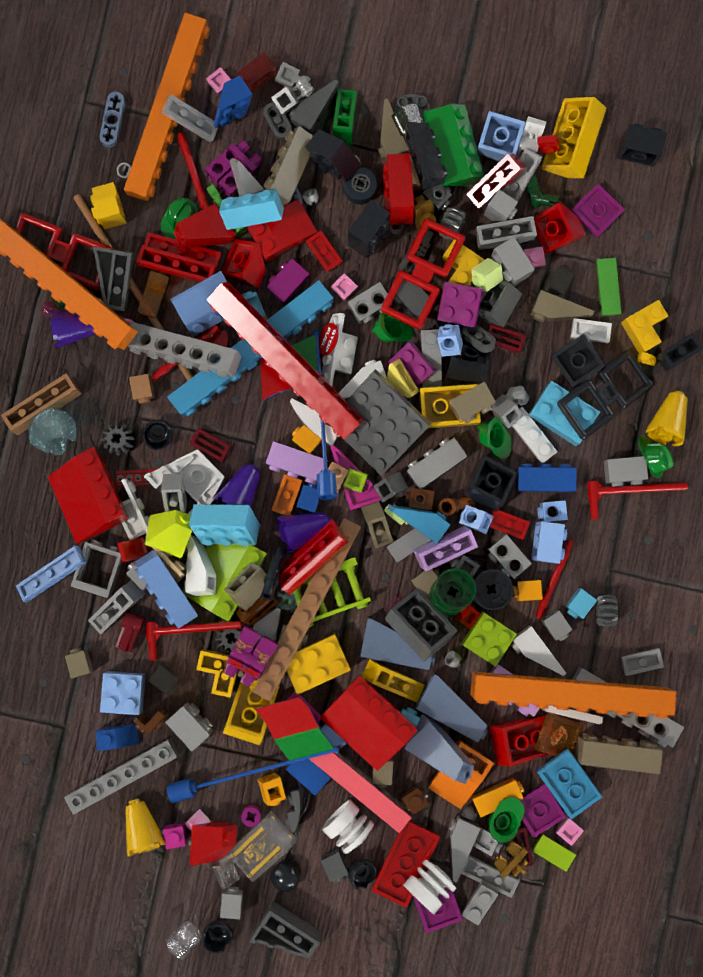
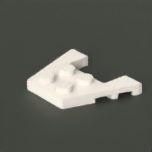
M198 449L144 476L157 489L162 485L163 474L183 473L185 490L197 502V505H211L225 478Z

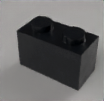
M691 333L655 357L664 371L667 372L701 351L703 347L695 334Z

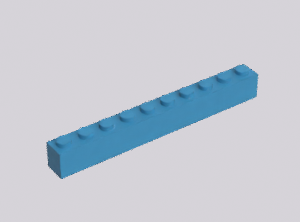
M317 281L267 321L287 341L286 338L291 334H298L303 329L302 326L307 322L310 324L315 321L317 314L321 311H328L333 306V297L323 284ZM242 339L231 347V349L237 350L242 356L234 378L229 376L222 378L211 371L210 373L200 371L167 398L183 418L185 416L190 417L197 411L196 408L199 405H205L211 401L212 395L216 392L218 394L223 392L230 381H237L242 376L241 373L243 371L254 368L257 365L256 361L262 356L256 354L251 349V345ZM220 358L216 359L214 364L218 363Z

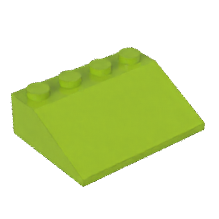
M212 544L206 546V552L216 573L215 595L194 596L185 592L184 585L182 591L185 596L226 621H231L239 606L234 603L224 589L251 562L261 567L268 553L254 545L223 546L221 544Z

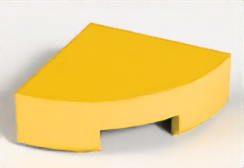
M645 352L637 355L639 363L655 366L657 359L655 356Z

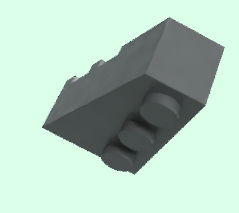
M93 246L103 302L110 309L125 311L127 309L134 252Z
M272 901L254 929L249 942L265 944L272 949L276 947L286 950L285 952L310 958L320 943L322 932Z

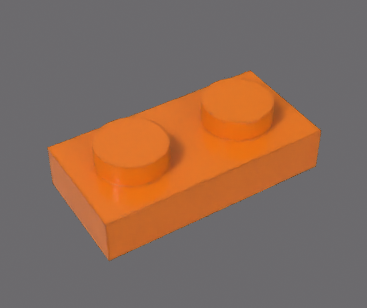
M284 474L272 511L283 515H291L302 480Z

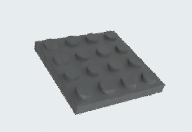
M376 369L346 401L364 421L344 440L381 476L431 425Z

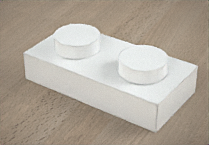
M574 318L570 338L575 339L585 332L590 341L609 343L612 323Z

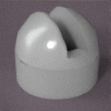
M125 162L120 163L117 167V174L121 178L127 179L132 166Z
M316 189L306 190L302 194L304 201L308 205H312L313 202L317 203L319 200Z
M454 651L448 652L445 657V664L453 668L460 666L461 656Z

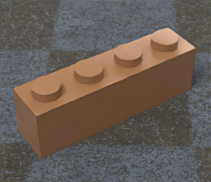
M66 373L1 416L10 431L19 435L76 399L82 393L74 380Z

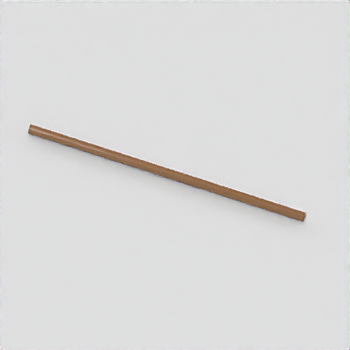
M80 194L74 196L73 199L100 242L112 247ZM131 277L130 290L154 328L164 330ZM181 363L178 364L187 381L194 377L189 368L182 366Z

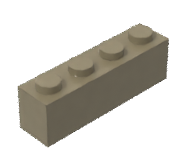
M300 126L287 133L285 137L286 144L281 147L278 153L280 157L271 168L273 173L264 184L265 190L277 189L283 206L290 202L309 159L310 153L305 146L312 139L313 135Z

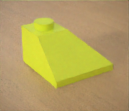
M178 510L150 515L145 545L181 558L192 533V529L189 526L191 516Z

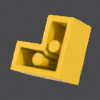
M114 182L91 188L93 195H90L94 206L91 210L98 224H101L104 229L126 224L121 200Z
M455 239L443 255L442 261L445 263L456 242ZM462 245L452 266L456 271L450 278L449 283L470 286L472 283L471 269L485 259Z
M657 300L621 322L639 354L647 352L661 343L653 326L667 318L668 314L661 302Z
M202 649L196 670L215 674L212 694L231 697L234 691L237 672L234 678L224 673L229 654Z

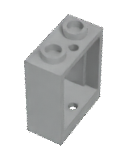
M92 540L91 543L85 542L82 554L86 562H88L92 549L116 556L117 559L107 588L82 580L87 563L76 569L71 587L105 598H111L123 563L119 548L111 545L109 548L103 547V543Z

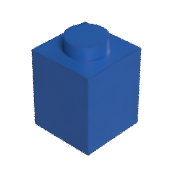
M309 483L308 486L303 485L297 508L316 513L320 500L318 499L317 485Z

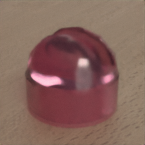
M45 300L41 306L40 314L46 317L53 316V313L49 314V310H56L55 305Z

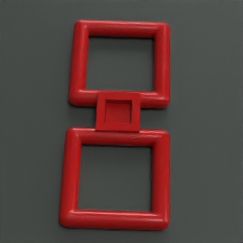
M25 213L20 214L15 227L16 231L22 234L27 222L53 232L45 255L50 259L62 262L60 267L80 284L95 290L101 288L99 274H97L95 281L67 270L78 242L92 248L93 246L114 249L113 247L77 233L72 235L69 244L59 241L62 233L61 227Z
M424 219L406 255L408 261L417 265L412 275L403 270L398 272L381 306V311L410 326L421 329L440 292L437 286L430 284L434 273L442 277L448 276L465 241V236L433 220ZM428 228L456 240L443 268L415 255ZM403 279L431 292L418 320L390 307Z

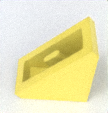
M401 359L389 364L386 380L407 398L419 392Z

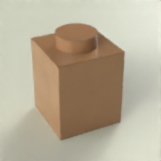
M149 374L129 377L134 401L139 402V404L150 403V399H155L152 379Z

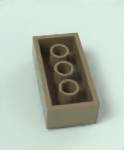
M583 733L582 736L577 735L574 757L581 765L660 774L663 750L659 749L657 744H653L652 741L640 740V743H637L633 739L621 737L620 741L613 739V736L602 735V738H598L591 733Z

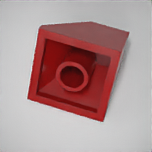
M561 202L534 217L537 237L541 246H543L545 254L570 245L586 236L579 218Z
M235 239L221 269L222 274L247 286L258 288L266 271L260 244Z
M225 821L192 825L190 866L221 861L236 845L237 825Z

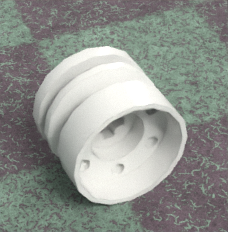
M351 799L341 805L322 827V831L330 839L340 835L336 845L338 847L343 845L342 851L345 854L358 847L366 839L374 826L371 820L366 821L367 816L365 814L356 818L359 808Z
M425 859L422 864L428 871L425 872L418 867L417 870L422 878L419 880L411 875L403 886L432 914H435L442 906L437 896L441 894L445 898H449L444 888L447 887L450 891L454 892L456 887L437 865Z

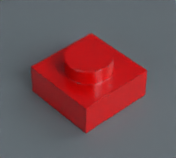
M557 135L538 137L537 144L541 153L551 154L553 152H560L561 144Z
M469 605L455 619L471 629L481 613Z

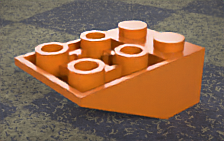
M458 739L456 742L457 746L474 765L470 779L464 784L438 771L428 789L461 809L482 783L494 762L464 741Z

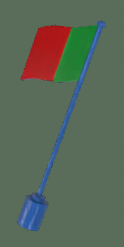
M314 331L312 336L291 346L321 375L320 332ZM263 357L260 358L262 401H265L276 394L292 390V386L288 382L281 380L278 376L279 373L274 368H270L265 363ZM320 419L324 470H321L316 475L318 499L331 500L337 498L336 474L327 467L325 423Z
M296 697L254 710L265 721L276 744L289 760L197 784L192 778L177 781L167 785V794L171 803L196 797L198 788L333 752L337 754L339 748L333 746L323 734L304 700Z

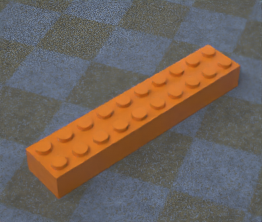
M472 671L470 695L477 703L489 704V701H494L498 705H509V702H514V704L520 707H529V704H534L537 708L548 709L550 705L558 710H568L569 707H573L576 711L588 712L589 709H592L597 713L608 714V710H611L619 715H628V712L636 714V716L648 717V714H651L657 718L665 719L668 718V715L675 716L676 691L667 687Z

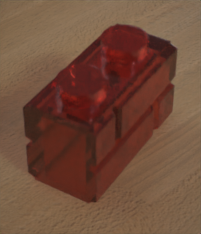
M263 52L257 59L252 60L235 73L234 78L241 76L253 93L276 75V67Z

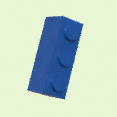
M521 464V467L516 468V472H518L516 476V492L576 491V468H571L570 464H561L559 468H552V464H540V468H533V464Z

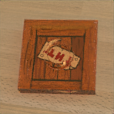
M547 712L535 749L553 756H557L566 748L572 753L582 724Z

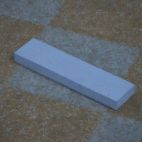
M75 545L17 584L16 587L22 601L29 602L87 563L80 547Z

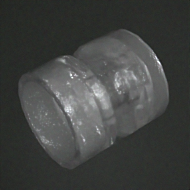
M184 920L177 928V933L173 932L166 939L165 944L174 956L184 959L191 951V947H195L203 937L195 925L190 921Z

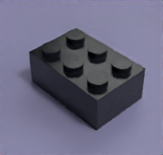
M370 200L348 231V246L365 258L370 254L373 255L379 247L380 239L384 240L389 233L390 212L373 200Z

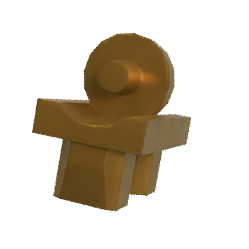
M423 195L414 198V218L417 230L420 229L423 220L426 218L436 222L433 202L431 199L426 201Z
M511 841L506 850L512 857L507 861L500 854L494 860L495 866L504 879L513 869L512 874L515 877L520 872L523 875L528 873L524 867L529 862L525 858L523 859L528 853L527 848Z

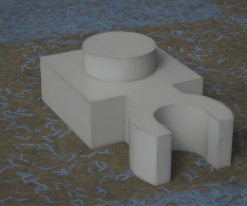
M282 62L274 81L284 86H293L298 83L297 80L308 78L309 82L311 79L307 76H298L300 70Z

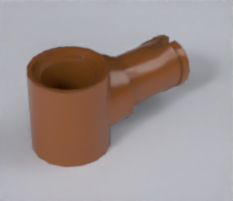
M468 497L459 499L445 498L436 503L435 512L438 511L444 516H449L465 509L466 505L474 507V502L468 503V501L472 500ZM443 503L449 506L447 513L442 510Z

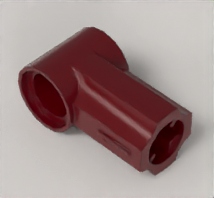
M126 611L115 647L123 651L132 652L146 617Z

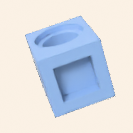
M459 325L439 327L437 340L441 356L461 355L463 342Z
M566 500L540 503V507L537 508L538 518L543 522L568 520ZM550 506L556 509L554 517H550L547 513V509Z
M466 505L461 513L459 523L487 534L494 516Z

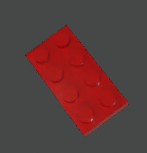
M409 820L401 832L397 834L371 891L407 908L413 895L403 884L411 875L419 880L422 876L417 868L420 867L422 870H425L426 867L422 863L425 859L427 861L430 860L440 835Z

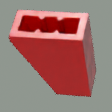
M216 204L176 223L174 230L175 238L184 247L227 245L233 243L236 236L232 229H226Z

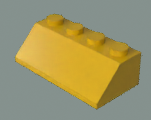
M595 97L564 98L552 134L557 135L561 144L560 152L546 154L541 169L566 178H584L606 111V107Z

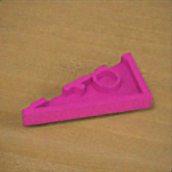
M335 445L330 446L336 464L348 471L351 468L361 472ZM367 478L361 493L343 487L350 511L382 501L374 485Z

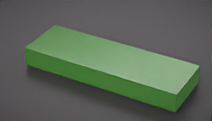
M616 258L597 259L596 269L601 317L621 315Z

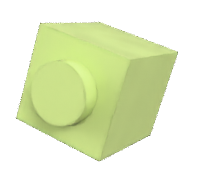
M489 258L471 269L473 285L486 292L503 281L502 265Z

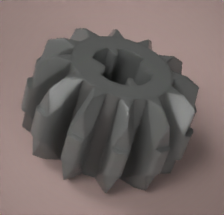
M449 207L444 213L440 224L461 234L466 214L459 208ZM439 232V235L444 237V239L454 240Z
M116 423L115 429L112 425H108L110 432L104 430L103 433L107 437L101 438V441L107 442L103 447L105 449L110 448V454L116 451L118 456L121 455V449L124 453H128L126 447L133 448L129 441L135 440L134 437L129 436L133 431L131 429L127 430V425L125 424L121 427L120 423ZM115 436L121 437L120 443L114 442L116 440Z
M598 596L596 602L598 626H616L618 602L615 596Z
M242 629L217 630L216 632L222 635L215 637L217 641L222 640L217 645L218 648L225 645L223 652L226 653L229 648L231 652L236 642L235 640L229 642L227 635L228 633L229 635L234 633L237 641Z

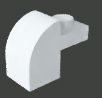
M528 116L516 152L518 158H520L525 147L537 153V140L543 134L546 121Z

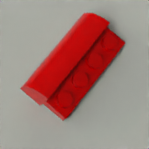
M148 232L146 241L141 246L136 264L200 283L216 274L222 253L200 246L184 247L181 242L175 239Z
M333 519L282 565L279 585L286 593L292 594L349 542L348 537L342 533L338 524Z

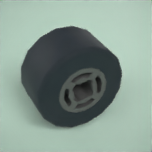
M359 167L348 182L344 181L345 195L354 204H367L377 194L378 181L376 175L368 168Z

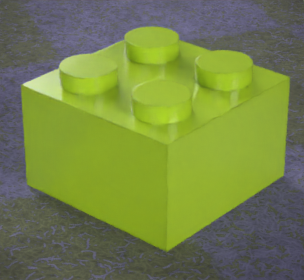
M481 612L461 644L496 667L517 634L486 613Z

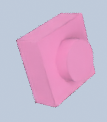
M221 67L206 78L208 84L218 96L222 93L224 83L231 80Z
M543 246L523 250L534 268L546 266Z
M345 273L331 286V289L344 301L358 288Z
M199 809L190 817L185 825L192 832V825L209 823L211 821Z
M567 817L555 832L572 846L584 830Z

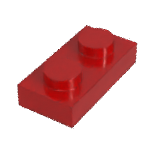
M321 230L305 241L327 273L343 263Z
M500 510L497 512L492 511L491 515L494 517L489 528L524 540L530 524L529 521Z

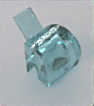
M285 591L277 592L278 597L283 598L282 603H277L278 608L289 610L294 614L298 603L297 596L295 594H288Z

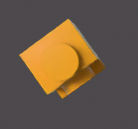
M272 773L257 779L265 804L276 806L286 799L279 775Z

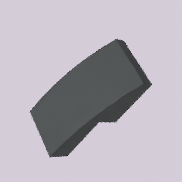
M299 787L292 788L291 794L288 795L290 806H294V808L288 809V815H285L286 826L291 828V832L296 831L300 816L301 795Z

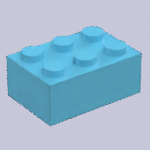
M551 381L547 384L529 412V416L574 446H577L581 443L582 439L579 438L557 406V402L570 392ZM578 397L567 404L583 430L593 424L600 411Z
M194 505L189 523L201 544L207 546L212 544H221L223 546L256 545L260 524L249 505Z

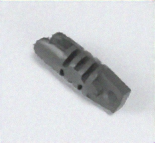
M429 229L415 254L420 258L425 256L431 245L429 242L434 233ZM407 253L405 254L400 265L398 266V268L401 270H403L409 262L406 259ZM412 263L407 273L412 275L417 264Z

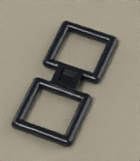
M626 350L598 371V376L604 383L596 389L591 380H586L557 402V406L580 439H586L614 417V413L608 406L614 400H616L620 408L625 409L653 387V382L630 350ZM625 360H628L644 385L624 399L607 374ZM588 389L604 415L583 430L567 404Z

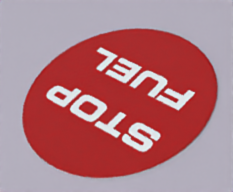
M334 323L327 324L319 335L320 353L324 356L332 353L338 342L339 331Z

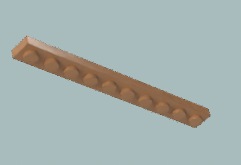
M345 518L339 528L348 537L349 542L315 572L278 643V647L273 652L253 690V693L268 701L272 700L361 529V526Z

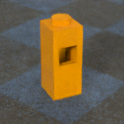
M514 777L471 795L480 817L494 812L499 802L505 798L516 797L519 800L524 799L521 794L524 792L521 782H516Z

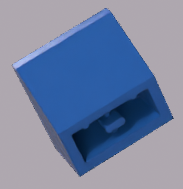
M241 76L233 78L223 85L213 125L215 129L220 126L225 127L236 118L241 119L247 114L253 94Z

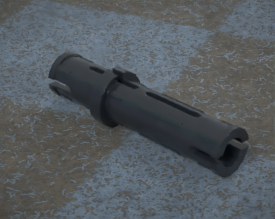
M278 547L274 550L268 574L264 577V587L261 592V597L264 600L270 601L273 599L275 588L279 585V575L287 553L283 548Z

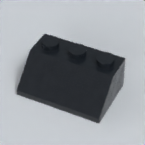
M406 123L405 139L421 189L425 190L444 184L447 171L445 165L440 163L441 153L439 147H435L433 129H429L428 123Z

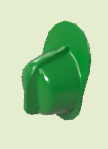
M179 198L169 205L161 221V231L165 237L177 240L174 235L176 223L198 212V208L192 200Z
M383 312L379 315V319L372 329V333L386 343L393 341L408 342L413 337L412 326Z
M495 417L490 422L477 426L480 443L485 447L491 448L497 458L506 459L511 453L512 441L501 419Z
M646 435L639 437V448L648 464L650 472L654 477L661 478L665 470L674 466L671 452L665 445L654 443Z
M516 797L505 798L499 802L495 811L491 813L489 817V830L494 840L506 843L515 837L525 811L521 800Z

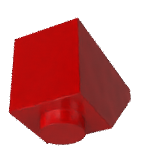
M146 537L117 543L122 562L138 560L153 550L152 547L145 545Z

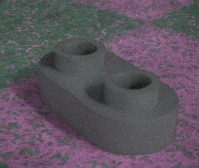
M269 103L264 108L265 120L274 136L279 140H285L287 133L292 130L291 124L286 115L281 114L275 103ZM272 112L277 114L275 117L270 116ZM284 128L286 131L284 133H280L279 130Z
M477 324L475 328L463 327L462 337L473 347L484 353L494 350L496 339L489 332Z

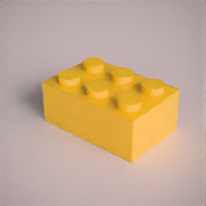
M478 384L420 388V413L431 423L427 429L479 425L481 423L480 412L475 415L476 419L466 424L465 421L460 423L449 404L450 400L476 387Z
M332 634L297 650L287 669L297 695L351 671L336 634Z

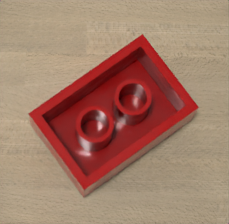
M410 153L387 154V162H383V184L385 187V209L390 212V225L413 224L414 199Z

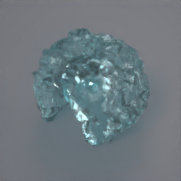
M47 408L42 413H38L35 420L29 425V443L45 453H54L56 456L63 455L66 452L67 440L75 441L77 439L76 422L66 411L62 412L61 410Z

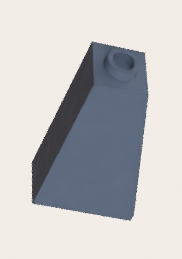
M367 618L360 657L429 670L430 666H434V654L424 662L395 630L372 618Z
M433 673L415 706L416 709L476 742H479L480 739L483 740L488 732V729H486L487 724L437 674Z
M422 714L416 726L418 731L409 739L405 750L453 780L466 784L472 775L473 763L434 718Z

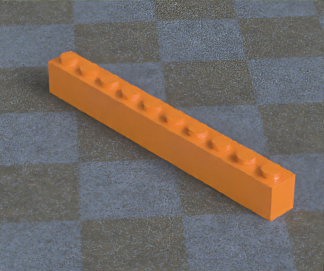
M184 13L124 187V191L128 196L149 202L150 197H153L155 193V181L160 178L162 171L160 167L162 161L165 162L168 154L167 146L172 143L174 126L177 127L178 125L177 122L161 112L169 95L175 96L184 103L186 102L184 97L186 91H189L191 88V76L197 71V59L203 53L204 45L202 44L204 39L208 38L210 32L206 19Z
M0 217V254L4 257L9 256L11 258L10 262L17 268L21 266L25 270L23 273L32 280L35 278L39 281L37 285L45 291L49 290L52 292V298L59 303L61 301L66 304L65 308L72 314L76 312L80 316L78 319L87 326L90 324L94 327L92 331L101 338L103 336L107 338V344L112 348L117 349L118 347L125 350L138 331Z

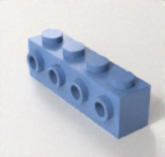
M155 550L135 561L137 569H135L136 574L140 579L144 578L147 584L145 587L151 595H156L158 599L155 601L161 610L165 608L168 613L165 616L171 625L175 623L179 629L198 616Z

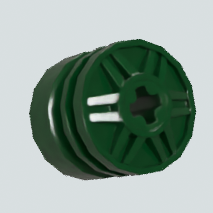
M458 568L448 569L431 585L429 592L430 601L438 612L445 615H456L467 608L474 600L476 583L466 571ZM447 592L454 593V596L448 595Z

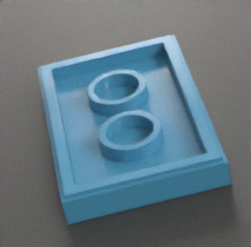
M568 748L536 770L571 820L603 797Z

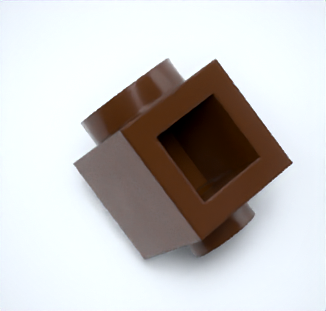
M411 488L410 492H406L405 503L408 504V508L431 511L434 491Z
M418 784L401 794L402 798L399 799L405 812L408 814L412 813V815L429 805L428 793L424 787L420 788Z

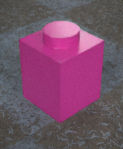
M185 822L168 824L164 827L163 834L166 850L186 846L188 835Z

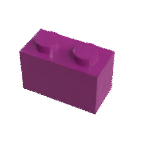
M293 259L289 262H284L280 267L281 271L278 275H273L267 282V290L284 306L310 278L309 273Z

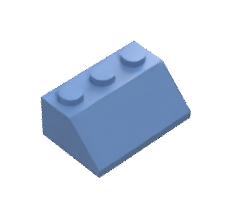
M221 271L170 299L192 338L223 321L224 317L219 312L217 313L212 310L210 303L207 301L221 283L227 282Z

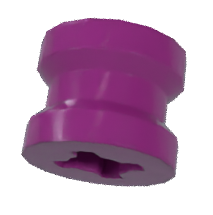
M255 804L247 805L241 815L242 822L248 827L256 826L262 816L261 809Z

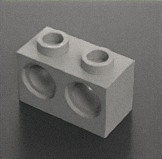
M381 282L348 301V307L359 324L363 322L368 324L375 319L374 316L376 314L382 313V304H376L373 300L376 296H381L385 300L387 292ZM360 306H365L368 312L360 314L357 309Z
M507 534L503 535L487 549L489 551L488 557L494 563L498 562L502 567L500 571L512 579H515L532 564ZM500 545L506 548L504 556L497 554V547ZM512 560H516L519 564L518 569L515 571L509 567Z

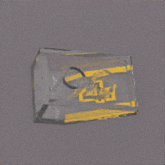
M271 811L238 841L227 855L254 882L284 856L296 843L297 839Z

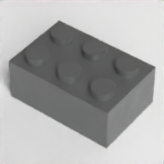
M418 588L391 608L385 618L389 625L424 662L447 644L458 631L442 613L433 607L432 603Z

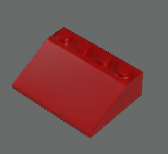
M95 447L76 455L48 476L77 545L129 520V516L102 455Z
M360 674L320 716L323 722L377 771L418 731L417 727Z

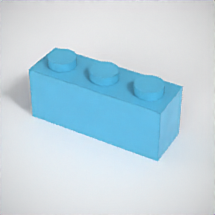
M277 189L245 194L234 198L228 197L222 200L219 212L226 229L230 230L282 220L284 207Z

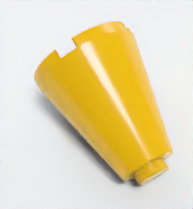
M674 391L668 394L646 429L650 439L664 445L667 442H672V446H680L684 443L688 399L683 392Z
M140 798L129 801V805L125 807L128 857L138 852L140 854L159 848L160 845L164 846V837L145 801H140Z

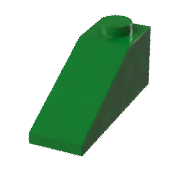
M338 89L333 136L343 140L348 147H351L357 91Z

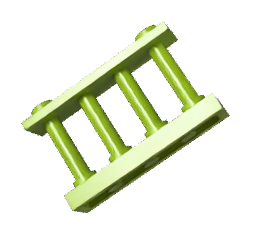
M355 557L344 561L339 571L344 570V573H347L356 602L348 605L345 604L335 577L331 588L338 608L327 611L323 600L319 608L320 615L314 617L310 627L314 626V621L356 606L357 609L368 606L367 602L371 601L370 597H363L354 572V566L358 565ZM314 574L303 584L307 583L309 585ZM301 587L293 592L297 606L302 599Z

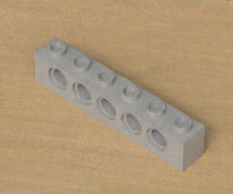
M132 322L131 326L138 333L128 345L131 352L139 355L142 352L153 359H158V357L164 358V361L171 364L178 362L189 369L196 367L204 373H210L211 371L222 378H227V376L235 377L242 358L237 350ZM185 349L184 353L179 354L181 350ZM203 353L202 357L197 359V356ZM220 358V361L214 364V361Z
M581 667L577 669L572 680L605 682ZM608 710V715L613 718L616 715L621 717L623 724L630 728L633 725L640 728L639 733L647 738L652 735L657 738L655 742L665 748L667 745L673 748L684 729L683 726L669 718H657L655 715L648 714L644 722L638 723V716L636 714L628 712V715H619ZM661 723L662 730L655 733V726Z
M170 737L67 794L64 799L74 815L174 760L180 753Z

